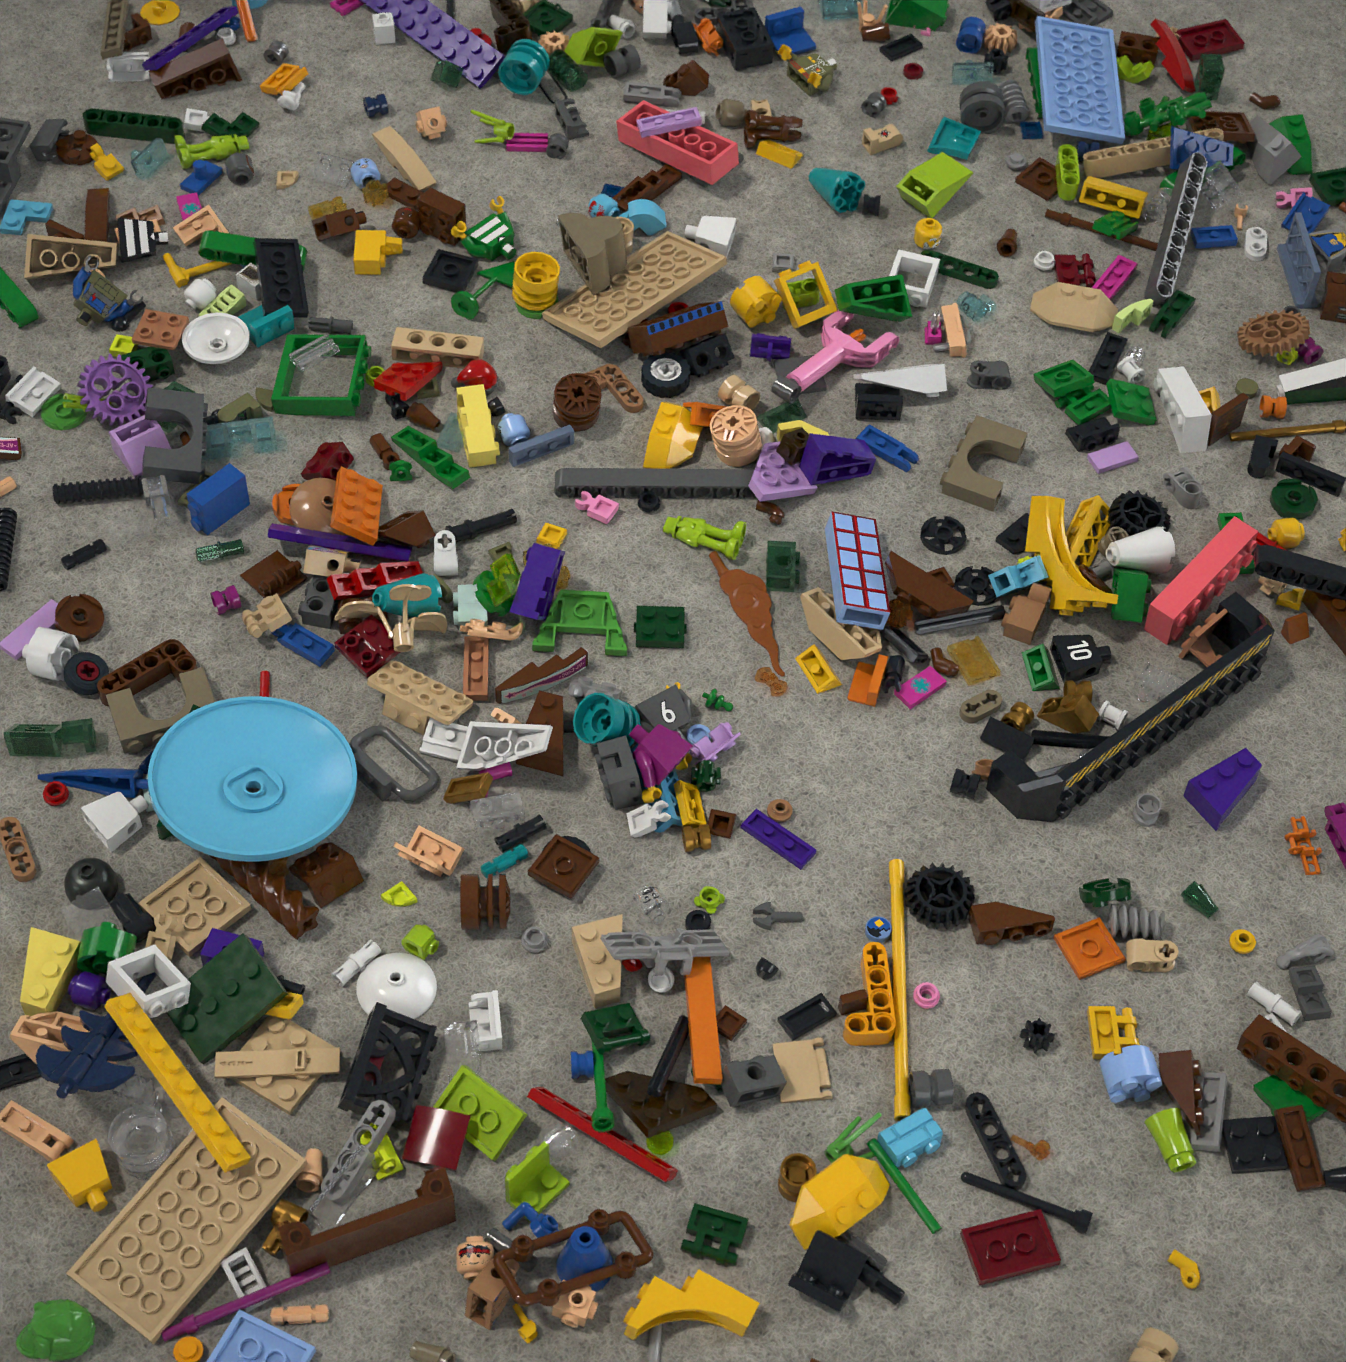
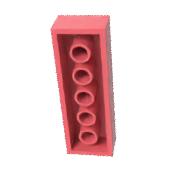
M644 100L616 121L618 140L711 185L739 164L738 144L701 126L641 138L637 127V119L670 113Z
M1234 516L1150 603L1144 630L1166 645L1172 640L1177 641L1183 634L1184 628L1187 625L1191 626L1196 621L1198 613L1201 610L1206 611L1215 595L1219 597L1223 593L1226 584L1229 581L1233 582L1237 578L1240 568L1242 566L1246 568L1251 563L1254 557L1252 552L1258 543L1256 541L1258 531Z

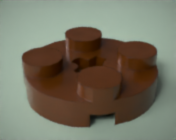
M76 130L73 134L56 141L57 156L60 161L68 165L88 164L93 161V158L90 156V153L93 151L90 147L98 142L93 136L86 134L84 130Z
M79 594V596L73 597L71 595L66 596L56 607L54 625L59 631L75 635L78 642L87 641L95 637L103 628V608L98 600L86 594ZM74 614H84L83 621H77L73 616Z

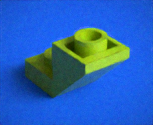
M1127 55L1120 58L1116 57L1118 79L1133 84L1147 79L1154 69L1151 61L1144 64L1138 63L1133 66Z

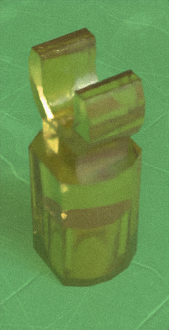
M337 196L332 201L326 200L308 206V212L312 220L347 210V205L343 203L342 196Z

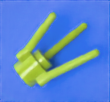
M470 110L471 114L481 117V122L494 126L493 132L497 135L494 138L476 139L475 143H504L505 139L511 140L515 132L513 123Z

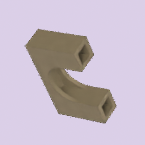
M976 415L973 423H968L965 430L966 437L965 439H960L956 449L958 453L956 456L952 455L948 465L950 469L948 472L943 473L940 485H943L942 494L993 512L1001 497L1003 482L975 472L968 462L977 455L991 454L1017 463L1025 448L1027 432Z
M203 667L179 674L186 702L179 713L168 719L154 720L143 716L136 707L130 688L106 695L124 753H137L145 747L157 745L165 732L173 724L189 714L193 704L203 707L215 702Z

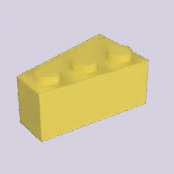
M484 384L458 387L457 419L469 468L496 464V456L500 455L498 442H494L496 438L494 425H491V412L487 405Z
M31 927L20 1003L25 1015L33 1016L39 1013L57 1011L72 978L78 970L77 956L80 941Z

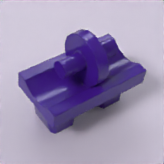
M761 333L752 334L750 357L767 358L766 361L770 362L771 359H787L790 357L791 338L787 336H767Z

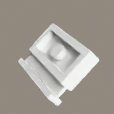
M33 366L5 395L6 401L12 402L15 407L34 417L44 402L58 392L61 388V383L44 372L37 371L36 367Z
M430 718L423 737L422 746L419 750L420 753L458 762L468 727L455 723L445 725Z

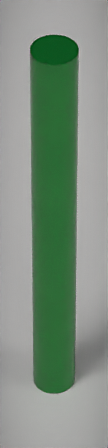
M871 1139L866 1145L931 1233L935 1234L941 1230L942 1227L877 1139Z

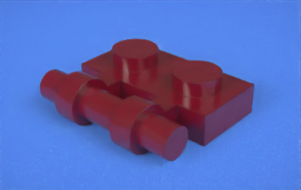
M1085 253L1081 256V261H1076V255L1054 254L1057 282L1080 286V283H1084L1086 287L1092 288L1096 277L1095 273L1092 272L1094 264L1090 255ZM1078 270H1084V274H1078Z

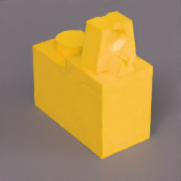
M356 230L353 260L355 274L381 275V267L386 266V255L402 254V238L387 237L386 230Z

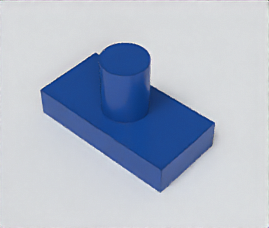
M196 160L193 162L194 171L180 184V188L190 194L197 193L199 196L223 173V169L206 160Z

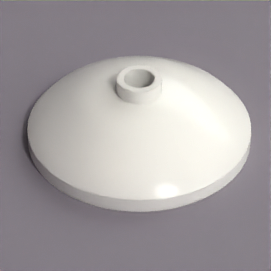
M226 313L202 315L191 321L182 334V344L185 352L194 360L206 364H222L234 360L246 350L250 341L249 330L246 324L238 317Z
M389 953L374 959L365 967L359 975L356 992L360 1006L368 1015L376 1002L386 1005L387 1009L417 1019L432 1005L437 992V983L434 972L421 958L408 953ZM393 978H400L398 981H392Z

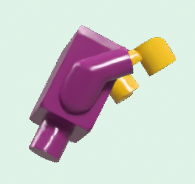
M637 724L628 735L639 744L632 753V756L641 771L644 786L647 787L642 792V800L645 803H653L654 799H659L662 795L661 790L655 787V785L659 786L675 768L677 770L688 768V763L692 761V756L688 752L693 745L684 740L679 732L667 729L663 725L658 724L648 733Z

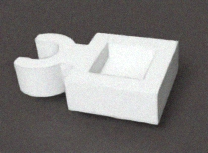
M187 108L184 129L205 132L201 129L202 124L210 116H207L206 111Z
M661 800L657 801L653 806L645 804L628 812L627 819L630 835L634 838L641 837L656 830V822L668 821L671 815L666 812L661 814L662 810L669 806L668 803Z

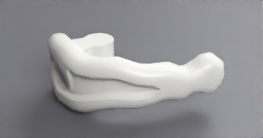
M299 82L292 92L284 90L282 96L278 99V105L282 108L296 110L299 107L301 92L305 90L304 83Z

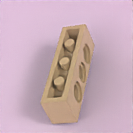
M396 327L391 344L392 360L414 363L440 361L442 366L465 368L472 360L483 359L484 337Z

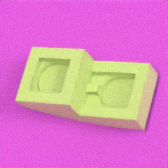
M1145 299L1122 309L1115 315L1112 330L1120 333L1130 322L1139 326L1150 315L1154 300Z

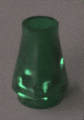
M1193 881L1180 894L1184 898V903L1203 914L1207 919L1219 910V907L1216 906L1202 884L1199 885L1196 881Z

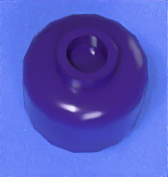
M84 971L72 978L68 994L71 996L72 1003L90 1010H96L102 1004L105 1005L107 1000L110 999L111 989H108L105 977Z

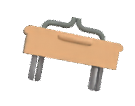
M957 303L941 306L942 315H940L939 322L944 324L947 342L934 344L933 350L934 352L949 350L950 357L962 356L965 358L967 356L966 345L971 342L970 332L973 331V326L968 325L966 316L959 314ZM932 316L928 317V321H932ZM961 318H963L965 327L968 328L966 333L968 341L966 342L963 333Z

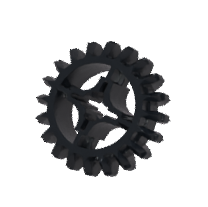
M1129 490L1126 494L1121 493L1118 498L1113 500L1108 510L1107 523L1111 524L1110 528L1120 527L1124 529L1128 536L1154 527H1164L1163 530L1168 532L1171 516L1167 514L1168 508L1162 507L1163 502L1156 501V496L1151 498L1147 492L1141 494L1138 490L1135 493Z
M932 862L929 869L923 865L920 868V872L915 870L912 878H909L907 881V888H905L904 893L906 906L910 907V915L916 914L917 922L923 918L926 919V927L930 925V922H934L936 930L940 927V923H943L946 929L950 927L951 923L957 927L960 924V920L965 921L967 919L970 908L975 901V894H973L974 885H970L969 877H963L962 870L955 872L954 865L950 868H945L944 863L940 864V867H936ZM920 889H922L925 892V895L928 897L927 901H925L920 894ZM952 889L958 893L960 901L955 898Z

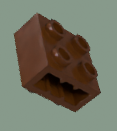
M430 187L424 194L419 196L417 201L421 220L420 230L426 235L438 238L444 244L448 243L455 246L461 238L454 237L451 234V229L459 221H463L466 224L465 204Z

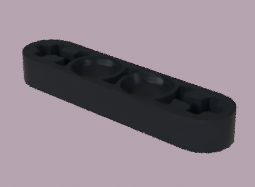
M979 1092L970 1094L966 1099L965 1112L1001 1184L1015 1190L1021 1189L1026 1180V1171L989 1098ZM974 1101H976L977 1104H983L981 1111L984 1117L981 1119V1114L978 1108H972ZM992 1125L997 1133L991 1136L986 1135L982 1131V1126ZM997 1148H1003L1008 1152L1009 1156L1006 1159H998L993 1151ZM1010 1163L1012 1174L1019 1175L1017 1182L1013 1179H1007L1009 1175L1007 1165Z

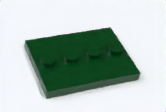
M242 933L187 979L191 983L188 1003L166 1013L198 1061L205 1064L216 1056V1052H221L286 997L288 993L248 936Z

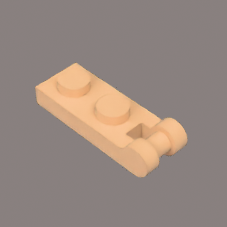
M12 1100L0 1112V1130L39 1153L50 1162L61 1157L60 1154L65 1148L69 1149L74 1143L69 1135ZM52 1138L56 1141V1143L52 1147H49L46 1144Z

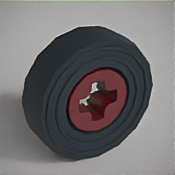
M81 652L73 655L67 661L64 669V680L74 692L81 695H94L98 693V681L109 674V668L106 662L98 655L90 652ZM83 670L91 673V676L87 677L86 674H82Z

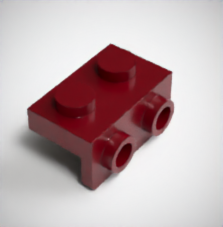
M325 442L318 447V451L306 463L301 476L306 480L328 478L336 481L337 472L342 466L347 469L354 460V457L343 442Z

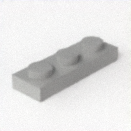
M1202 1072V1075L1198 1076L1197 1083H1201L1203 1100H1199V1107L1203 1109L1204 1124H1200V1135L1196 1136L1192 1130L1190 1144L1193 1150L1220 1151L1227 1075L1226 1073Z

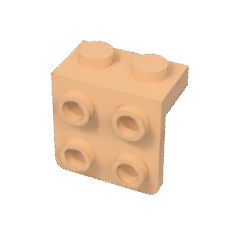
M418 825L407 848L397 842L393 846L399 849L397 855L441 877L442 873L449 876L452 874L465 850L463 847Z

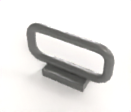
M380 725L371 726L351 739L349 745L355 757L357 778L382 802L391 796V791L402 799L416 800L437 786L439 781L437 772L387 727ZM375 735L383 736L419 768L429 780L414 790H406L372 760L359 745Z

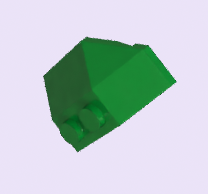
M1303 114L1282 116L1268 123L1285 136L1302 156L1286 171L1291 175H1310L1313 172L1311 141Z

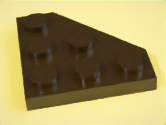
M625 1071L605 1078L606 1092L647 1138L716 1113L717 1103L702 1087L668 1080L661 1096L656 1098L647 1093L648 1084L652 1076Z

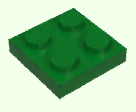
M1073 359L1033 374L1034 381L1054 398L1063 397L1075 390H1082L1094 383V376Z
M1110 378L1106 386L1113 417L1145 425H1154L1157 419L1149 388Z

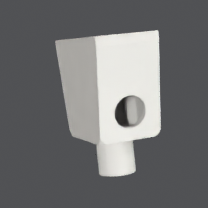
M703 216L698 227L686 225L684 237L695 239L696 244L726 256L727 259L736 231V218Z
M115 792L81 807L84 821L107 849L113 852L142 827L139 813L149 807L142 795L128 801L121 792Z

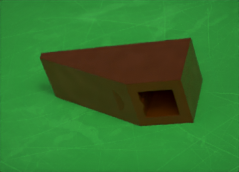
M996 901L972 905L968 916L976 944L985 943L988 946L998 943L999 940L1010 939L1011 941H1018L1024 938V936L1034 934L1036 937L1045 936L1052 931L1055 917L1052 915Z
M1192 1050L1159 1053V1073L1163 1087L1175 1106L1180 1108L1182 1116L1196 1136L1200 1135V1124H1204L1203 1109L1199 1107V1100H1203L1201 1083H1197V1076L1202 1075L1200 1061L1194 1059Z

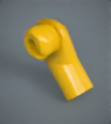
M1174 1249L1167 1261L1179 1268L1182 1283L1186 1288H1196L1200 1283L1197 1263Z

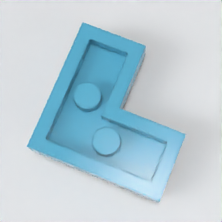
M10 199L0 224V233L21 235L26 221L46 223L53 210L52 203Z

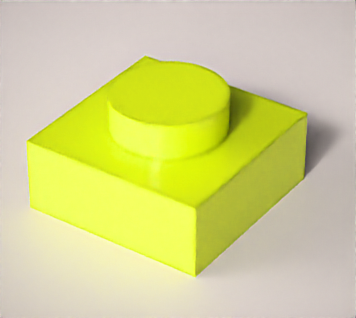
M116 334L109 348V353L113 357H117L119 354L124 355L136 351L139 344L132 343V337Z

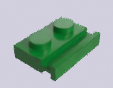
M1112 211L1095 220L1092 229L1108 236L1116 235V239L1120 240L1136 231L1139 222L1132 223L1130 222L1131 219L1126 217L1124 213Z

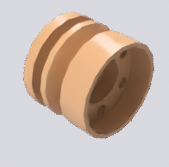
M739 405L728 406L719 410L710 422V430L717 457L723 463L733 467L752 463L759 457L763 446L756 415L751 409Z

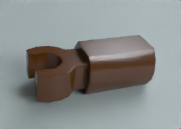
M382 433L371 436L369 440L370 445L378 457L383 459V467L389 470V462L400 460V456L393 452L392 447Z

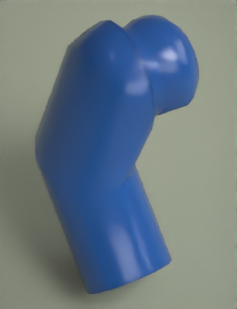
M232 17L228 23L222 24L215 31L221 28H230L233 31L238 30L241 26L239 24L240 18Z

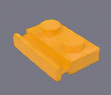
M283 63L260 85L261 91L273 95L281 93L282 95L284 90L291 91L308 75L306 67L300 69L297 65Z

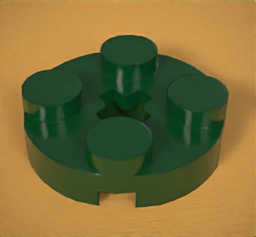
M1283 479L1277 483V486L1273 487L1270 495V504L1280 517L1306 518L1312 515L1318 501L1317 493L1313 487L1302 485L1303 481L1298 479Z
M1107 878L1083 884V888L1079 887L1080 900L1083 903L1092 902L1093 907L1107 906L1108 901L1113 900L1119 902L1131 900V881L1125 878H1117L1118 883H1113Z

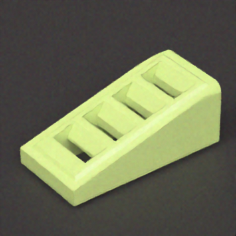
M230 285L198 315L199 317L210 313L233 315L247 306L245 295L236 287Z

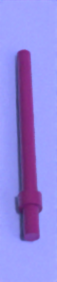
M325 1262L195 1316L192 1314L182 1318L183 1322L166 1328L161 1333L164 1341H168L185 1333L188 1335L199 1331V1327L238 1312L239 1309H245L331 1273L329 1265Z

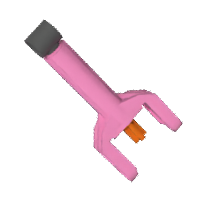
M838 309L823 320L821 340L824 348L786 377L783 375L779 376L773 383L771 391L789 404H792L798 399L802 391L840 363L854 367L872 368L884 359L893 347H897L900 338L892 332H886L868 347L864 348L860 343L866 339L863 329H856L850 335L841 332L842 328L853 319L854 314L841 312Z

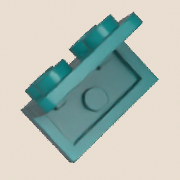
M262 305L238 316L246 324L250 340L257 348L295 329L293 311L288 305L266 316L263 315Z

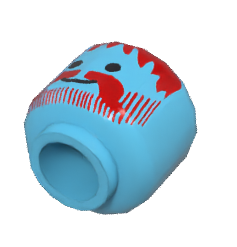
M599 194L589 202V215L591 218L597 216L619 217L620 209L618 208V202L606 194Z

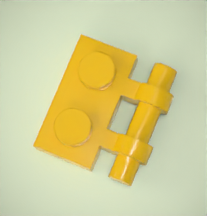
M1088 1006L1087 1017L1093 1059H1102L1112 1051L1114 1055H1118L1123 1047L1140 1045L1135 1033L1137 1021L1136 1017L1133 1016L1131 1008H1123L1122 1016H1116L1115 1006ZM1118 1028L1124 1029L1125 1037H1119Z

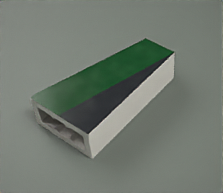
M1346 358L1279 375L1280 385H1276L1278 396L1286 397L1287 405L1346 400Z

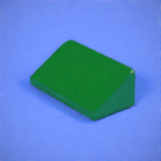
M1044 643L1021 652L1032 691L1060 689L1050 652Z

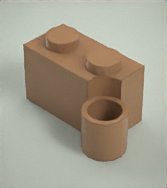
M1033 582L1028 597L1021 594L1018 597L1013 596L1009 606L1011 612L1010 614L1005 613L1001 626L1005 627L1003 636L1030 645L1046 610L1052 589Z

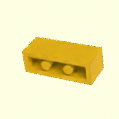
M1088 176L1084 181L1079 202L1109 211H1120L1127 216L1139 219L1143 213L1148 192Z

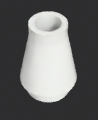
M615 15L609 17L608 25L614 30H621L623 32L621 38L628 39L633 36L635 26L631 20Z

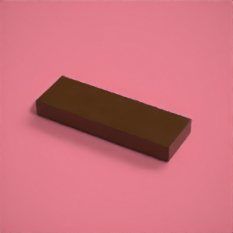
M1298 1105L1273 1111L1297 1192L1326 1186L1303 1106Z

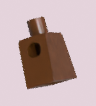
M354 208L312 220L318 241L359 230V225L367 222L365 213L363 211L355 212Z

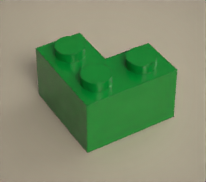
M1114 567L1111 590L1114 594L1118 595L1117 604H1112V619L1142 623L1143 617L1147 616L1148 603H1145L1146 593H1150L1151 579H1148V575L1144 571Z

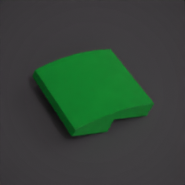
M1271 1075L1253 1085L1254 1092L1271 1108L1273 1116V1111L1276 1109L1298 1105L1303 1106L1307 1122L1327 1112L1323 1107L1315 1105L1302 1092L1293 1090L1276 1075Z

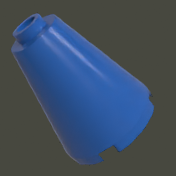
M588 1226L579 1227L572 1233L558 1256L556 1264L557 1275L562 1282L563 1280H569L612 1265L613 1259L595 1229ZM611 1277L590 1284L591 1290L596 1292L603 1289Z

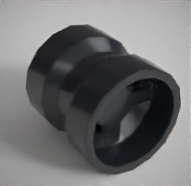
M956 768L950 793H965L966 797L974 799L981 775L975 773L968 775L964 770Z

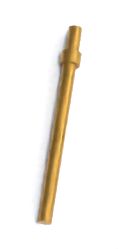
M1341 419L1324 424L1231 432L1228 436L1230 441L1255 439L1256 435L1272 438L1324 432L1344 433L1346 421Z

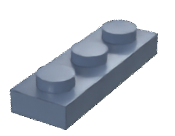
M567 425L508 447L510 464L512 467L573 445V428L571 425Z

